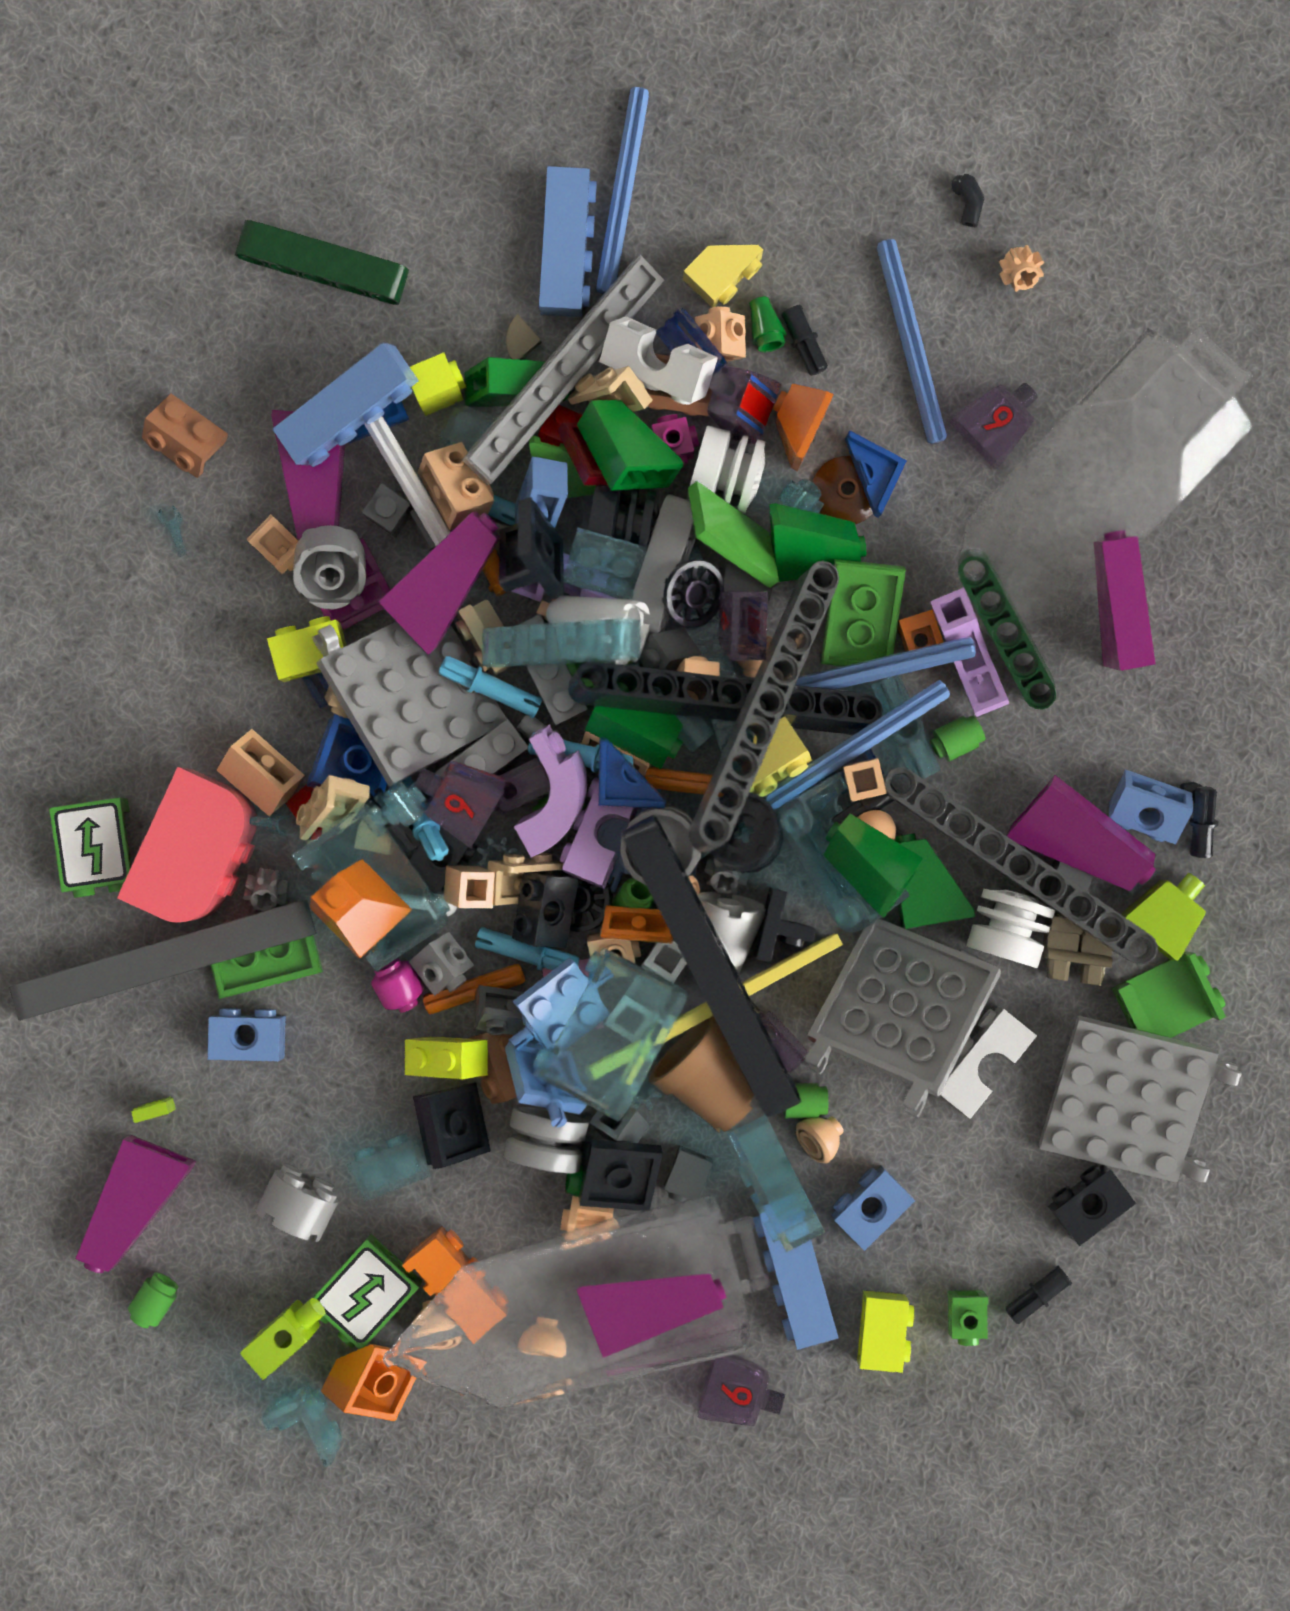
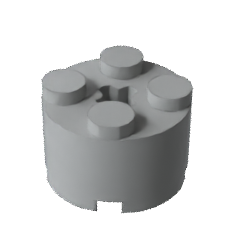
M328 525L307 529L302 534L294 552L293 581L297 591L309 599V603L324 609L341 608L349 604L350 600L357 594L359 596L363 591L366 582V557L364 547L356 532Z
M283 1164L280 1170L274 1171L255 1212L262 1219L266 1213L274 1218L271 1225L290 1235L309 1240L312 1234L315 1242L320 1241L339 1203L337 1195L332 1192L334 1186L320 1178H315L311 1182L301 1177L302 1172L297 1168Z

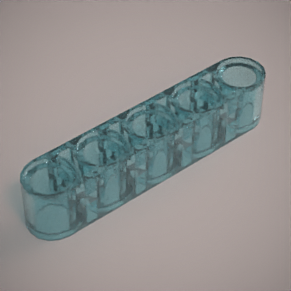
M614 618L482 629V666L518 667L640 658L639 619Z

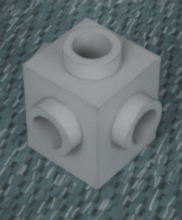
M450 932L429 943L409 961L434 996L446 988L450 993L467 981L464 974L474 967L466 952L459 946Z

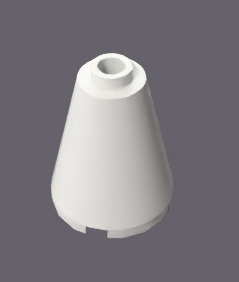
M562 595L549 604L546 612L549 627L553 631L604 663L626 665L629 660L636 662L645 646L649 632V624H643L644 613L649 614V608L645 603L638 600Z
M702 892L697 894L739 975L765 917L766 909H764V905L753 899L735 894L732 895V899L721 898V894H718V892Z

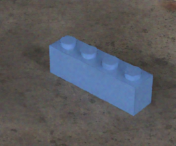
M547 166L539 297L541 315L582 317L583 307H590L591 286L584 285L585 272H592L593 251L586 250L587 237H594L595 216H589L588 213L589 202L596 203L597 181H590V169Z
M381 343L275 426L273 431L296 465L317 466L330 456L328 451L337 444L342 446L351 441L357 435L355 430L364 423L367 425L381 418L384 415L383 408L391 402L398 403L407 398L412 393L411 387L419 380L395 345Z
M798 1195L757 1206L759 1216L753 1217L758 1238L766 1237L769 1250L763 1251L768 1272L775 1271L779 1283L772 1286L777 1306L785 1305L788 1315L787 1319L782 1320L787 1341L794 1339L797 1350L838 1339Z

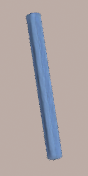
M632 87L629 95L596 285L597 292L602 294L614 283L619 272L649 98V91L640 87Z
M887 239L877 245L880 263L927 442L929 444L939 443L947 437L897 243L894 239Z
M972 637L960 638L800 676L795 685L833 690L973 658L976 655L975 644Z
M941 680L936 681L808 764L807 769L795 777H788L780 782L773 792L764 796L765 800L771 805L773 810L779 808L946 700L950 695L948 688Z

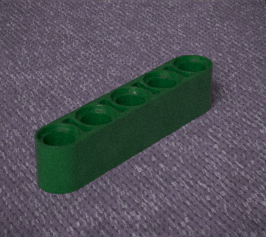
M245 220L235 252L236 257L246 262L392 305H399L409 273L408 268L396 262L252 220Z
M976 548L966 550L958 559V576L1027 704L1034 709L1040 710L1050 707L1056 699V686L1042 655L988 555ZM973 560L981 562L984 566L983 571L976 575H970L964 570V566ZM986 592H995L1001 598L995 605H986L981 601V597ZM1006 622L1012 623L1017 627L1016 631L1009 636L1000 634L997 629L1002 623ZM1021 653H1028L1033 657L1032 662L1025 666H1020L1013 660ZM1038 683H1043L1049 687L1048 692L1041 696L1032 694L1030 689Z

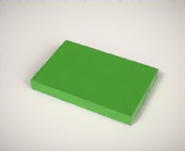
M696 481L688 488L696 538L765 586L771 588L779 582L770 533L700 482Z
M834 559V567L838 571L839 582L827 609L821 664L847 666L893 655L906 568L904 566Z
M314 935L211 965L219 999L323 972Z

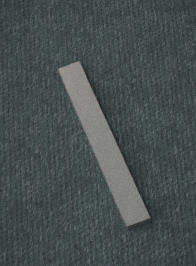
M641 255L636 256L464 456L462 461L487 485L493 483L600 357L610 322L626 316L632 319L662 284L664 279Z

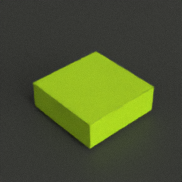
M170 1096L133 1108L131 1113L134 1123L169 1114L176 1110L173 1098Z

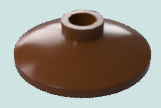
M851 456L833 458L820 467L813 479L811 488L813 503L820 514L855 522V525L865 521L873 514ZM850 483L854 487V492L850 495L844 494L841 490V485Z

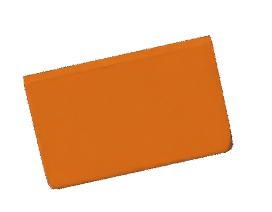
M607 905L605 907L601 938L673 943L674 938L660 910Z

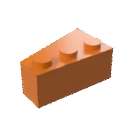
M441 1226L409 1252L402 1267L408 1273L414 1269L426 1283L423 1289L429 1296L433 1294L437 1296L445 1306V1313L474 1342L506 1316L508 1298L499 1286L495 1284L491 1287L483 1277L486 1271L475 1257L469 1259L461 1250L464 1244L459 1236L452 1229L447 1232Z

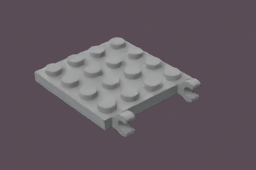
M397 621L343 648L340 647L337 633L331 624L318 630V634L312 637L315 645L324 656L316 663L389 787L484 737L507 720L495 700L475 691L467 692V687L439 674L440 665L446 656L472 666L469 662L471 660L470 656L451 625L439 646L429 655Z
M871 915L807 1034L808 1039L814 1042L805 1059V1062L809 1063L808 1069L822 1074L832 1050L912 1085L902 1105L906 1107L904 1110L906 1113L918 1118L925 1106L928 1093L939 1097L1001 975L1000 968Z
M1077 1015L1040 1136L1039 1148L1176 1183L1180 1173L1195 1181L1206 1182L1210 1171L1209 1168L1205 1167L1206 1161L1196 1157H1188L1186 1154L1210 1080L1213 1077L1223 1083L1238 1086L1242 1072L1237 1070V1064L1217 1060L1219 1053L1216 1049Z

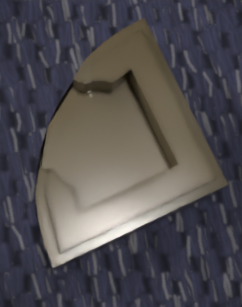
M517 314L508 327L506 345L511 359L523 360L542 342Z

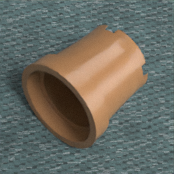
M714 1016L688 1029L662 1056L649 1078V1082L665 1095H674L718 1133H720L721 1129L725 1132L734 1127L753 1108L749 1104L754 1093Z

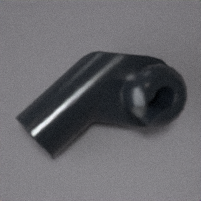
M967 173L963 176L957 175L952 180L951 188L955 194L962 195L965 201L960 223L969 227H977L984 203V194L975 177Z

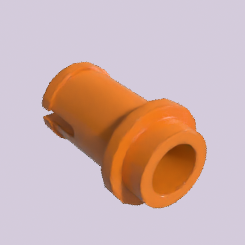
M494 549L482 571L490 584L488 587L489 591H494L496 596H500L507 592L499 585V556L497 550Z

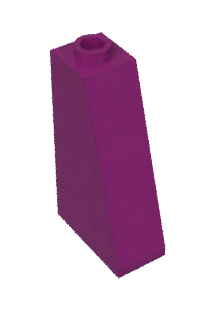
M272 410L273 427L277 426L295 411ZM275 434L297 539L300 540L304 531L310 528L328 525L339 527L345 444L342 446L337 444L328 451L330 456L317 466L296 465Z
M477 511L469 514L379 601L383 608L428 655L439 646L501 538L495 532L499 529V526L485 512L481 515Z
M1125 530L1103 533L1104 540L1094 541L1103 666L1122 671L1156 665L1138 536H1126Z
M1056 775L1051 778L1016 818L1006 835L1022 846L1128 891H1131L1137 883L1144 885L1156 870L1153 867L1156 855L1153 851Z
M133 1135L123 1139L75 1259L84 1262L83 1266L86 1269L96 1273L109 1272L116 1267L194 1168L196 1160Z
M710 1273L590 1285L576 1289L602 1358L724 1308L721 1300L727 1298L719 1278L713 1280Z

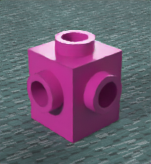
M677 414L658 418L657 424H652L651 430L682 459L684 465L688 464V460L694 457L693 447L699 446L695 425L688 427L687 418H678ZM679 435L680 439L677 443L672 444L666 440V436Z

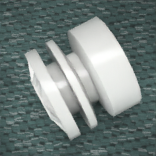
M708 425L690 486L698 481L714 493H716L717 489L724 491L723 500L729 504L733 494L741 496L737 510L745 514L747 507L756 497L765 466L764 446L766 441L757 439L753 455L745 453L748 436L743 435L736 450L729 448L730 431Z
M983 889L981 897L994 901L996 904L994 910L978 906L977 911L991 918L989 925H972L966 946L1038 968L1044 945L1031 939L1030 936L1032 931L1049 932L1050 927L1035 922L1036 916L1040 915L1053 919L1055 910L1048 908L1036 898L1006 889Z

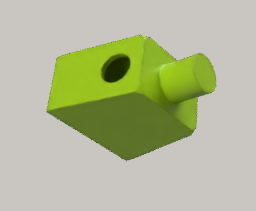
M1187 873L1177 887L1168 880H1159L1125 909L1121 915L1149 933L1156 940L1157 950L1169 960L1178 961L1205 916L1206 911L1193 901L1205 885L1191 873Z
M311 1298L305 1304L298 1299L295 1300L262 1328L239 1354L262 1380L266 1379L299 1350L320 1327L318 1320L326 1313L323 1305L315 1298Z

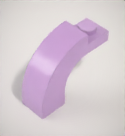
M961 588L930 601L945 642L965 637H972L974 641L976 655L973 658L953 663L975 716L978 717L1008 705L1007 695L987 650L976 615L965 589Z
M550 725L536 731L529 738L549 777L550 795L548 802L544 807L522 817L514 826L531 858L546 851L561 840L582 811L587 794V774L579 750L566 756L564 753L566 747L562 737L558 732H553Z

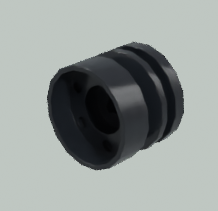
M596 485L588 525L585 554L587 556L609 559L614 544L621 545L622 561L628 562L631 547H637L636 564H643L659 516L656 500L657 491L648 490L645 505H639V489L632 490L627 503L621 502V490H610L608 485Z
M749 792L730 838L726 843L710 851V853L729 870L742 874L759 872L770 866L779 856L784 842L783 826L771 805L758 794ZM727 796L719 797V803L723 807L729 808ZM704 825L705 836L709 840L715 841L716 835L713 828L709 825ZM745 827L750 832H754L749 835L750 841L744 843L741 838H737L742 835L741 829Z

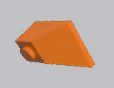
M793 383L788 393L781 391L773 410L778 412L775 423L790 466L798 471L834 394Z
M363 859L338 872L310 898V909L359 959L412 911L404 900Z
M370 1344L336 1359L321 1392L344 1413L396 1421L426 1357L418 1353Z

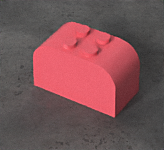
M177 767L117 898L170 922L193 921L212 915L220 908L227 895L231 897L234 894L240 881V877L236 876L241 863L246 865L253 854L255 845L251 844L257 828V814L252 802L237 789L193 769Z

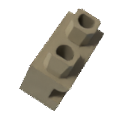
M1053 916V919L1046 917L1045 926L1050 927L1049 932H1044L1042 957L1047 958V978L1068 981L1070 962L1081 963L1080 983L1101 986L1105 968H1112V950L1068 919ZM1100 923V931L1105 937L1112 936L1117 930V925Z

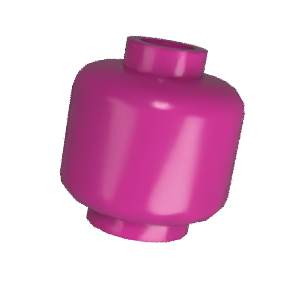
M393 958L380 964L374 970L375 976L371 981V985L385 1009H398L400 1013L411 1010L419 1003L417 998L422 994L424 986L409 961H400L399 958Z

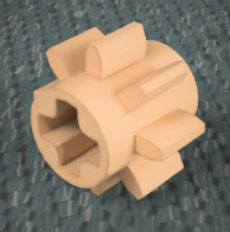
M1025 245L1024 248H1011L1004 259L999 261L1003 270L999 275L1004 285L1011 283L1015 292L1019 289L1033 288L1038 282L1039 277L1044 276L1040 267L1044 261L1039 252L1032 253L1028 245Z

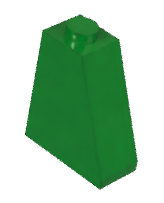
M494 357L484 359L464 372L466 385L465 407L508 406L545 362ZM571 391L567 394V396H566L561 402L567 400V398L569 397Z
M591 400L577 423V427L610 490L669 488L684 465L682 459L621 400Z
M777 503L769 504L771 542L779 582L798 580L806 570L820 561L831 563L834 566V559L861 562V557H866L864 535L858 536L855 522Z
M617 682L618 687L622 691L629 692L628 687L624 683ZM595 706L585 731L599 738H607L614 746L662 769L667 757L675 759L683 743V740L679 739L678 736L684 724L675 715Z
M849 814L842 824L835 822L825 837V840L830 843L823 856L870 906L884 918L907 888L924 859L852 814Z
M915 833L896 836V842L924 858L911 882L897 900L901 928L908 929L975 917L973 907L926 839L916 840Z

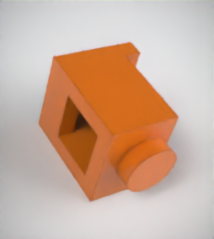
M933 609L898 621L897 630H899L905 652L923 648L918 647L914 642V638L918 634L926 637L927 643L924 647L944 643Z

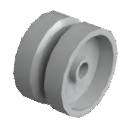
M666 805L665 809L648 808L628 824L627 828L654 814L660 821L688 876L702 856V852L697 851L689 842L688 834L694 820L693 817L676 806ZM622 837L620 853L624 867L634 879L646 885Z
M514 1106L510 1127L524 1135H513L507 1138L503 1157L508 1161L535 1169L560 1173H577L580 1170L583 1152L578 1147L569 1143H580L586 1140L589 1121L564 1112L567 1122L564 1126L556 1128V1125L555 1127L551 1125L547 1109L533 1106Z

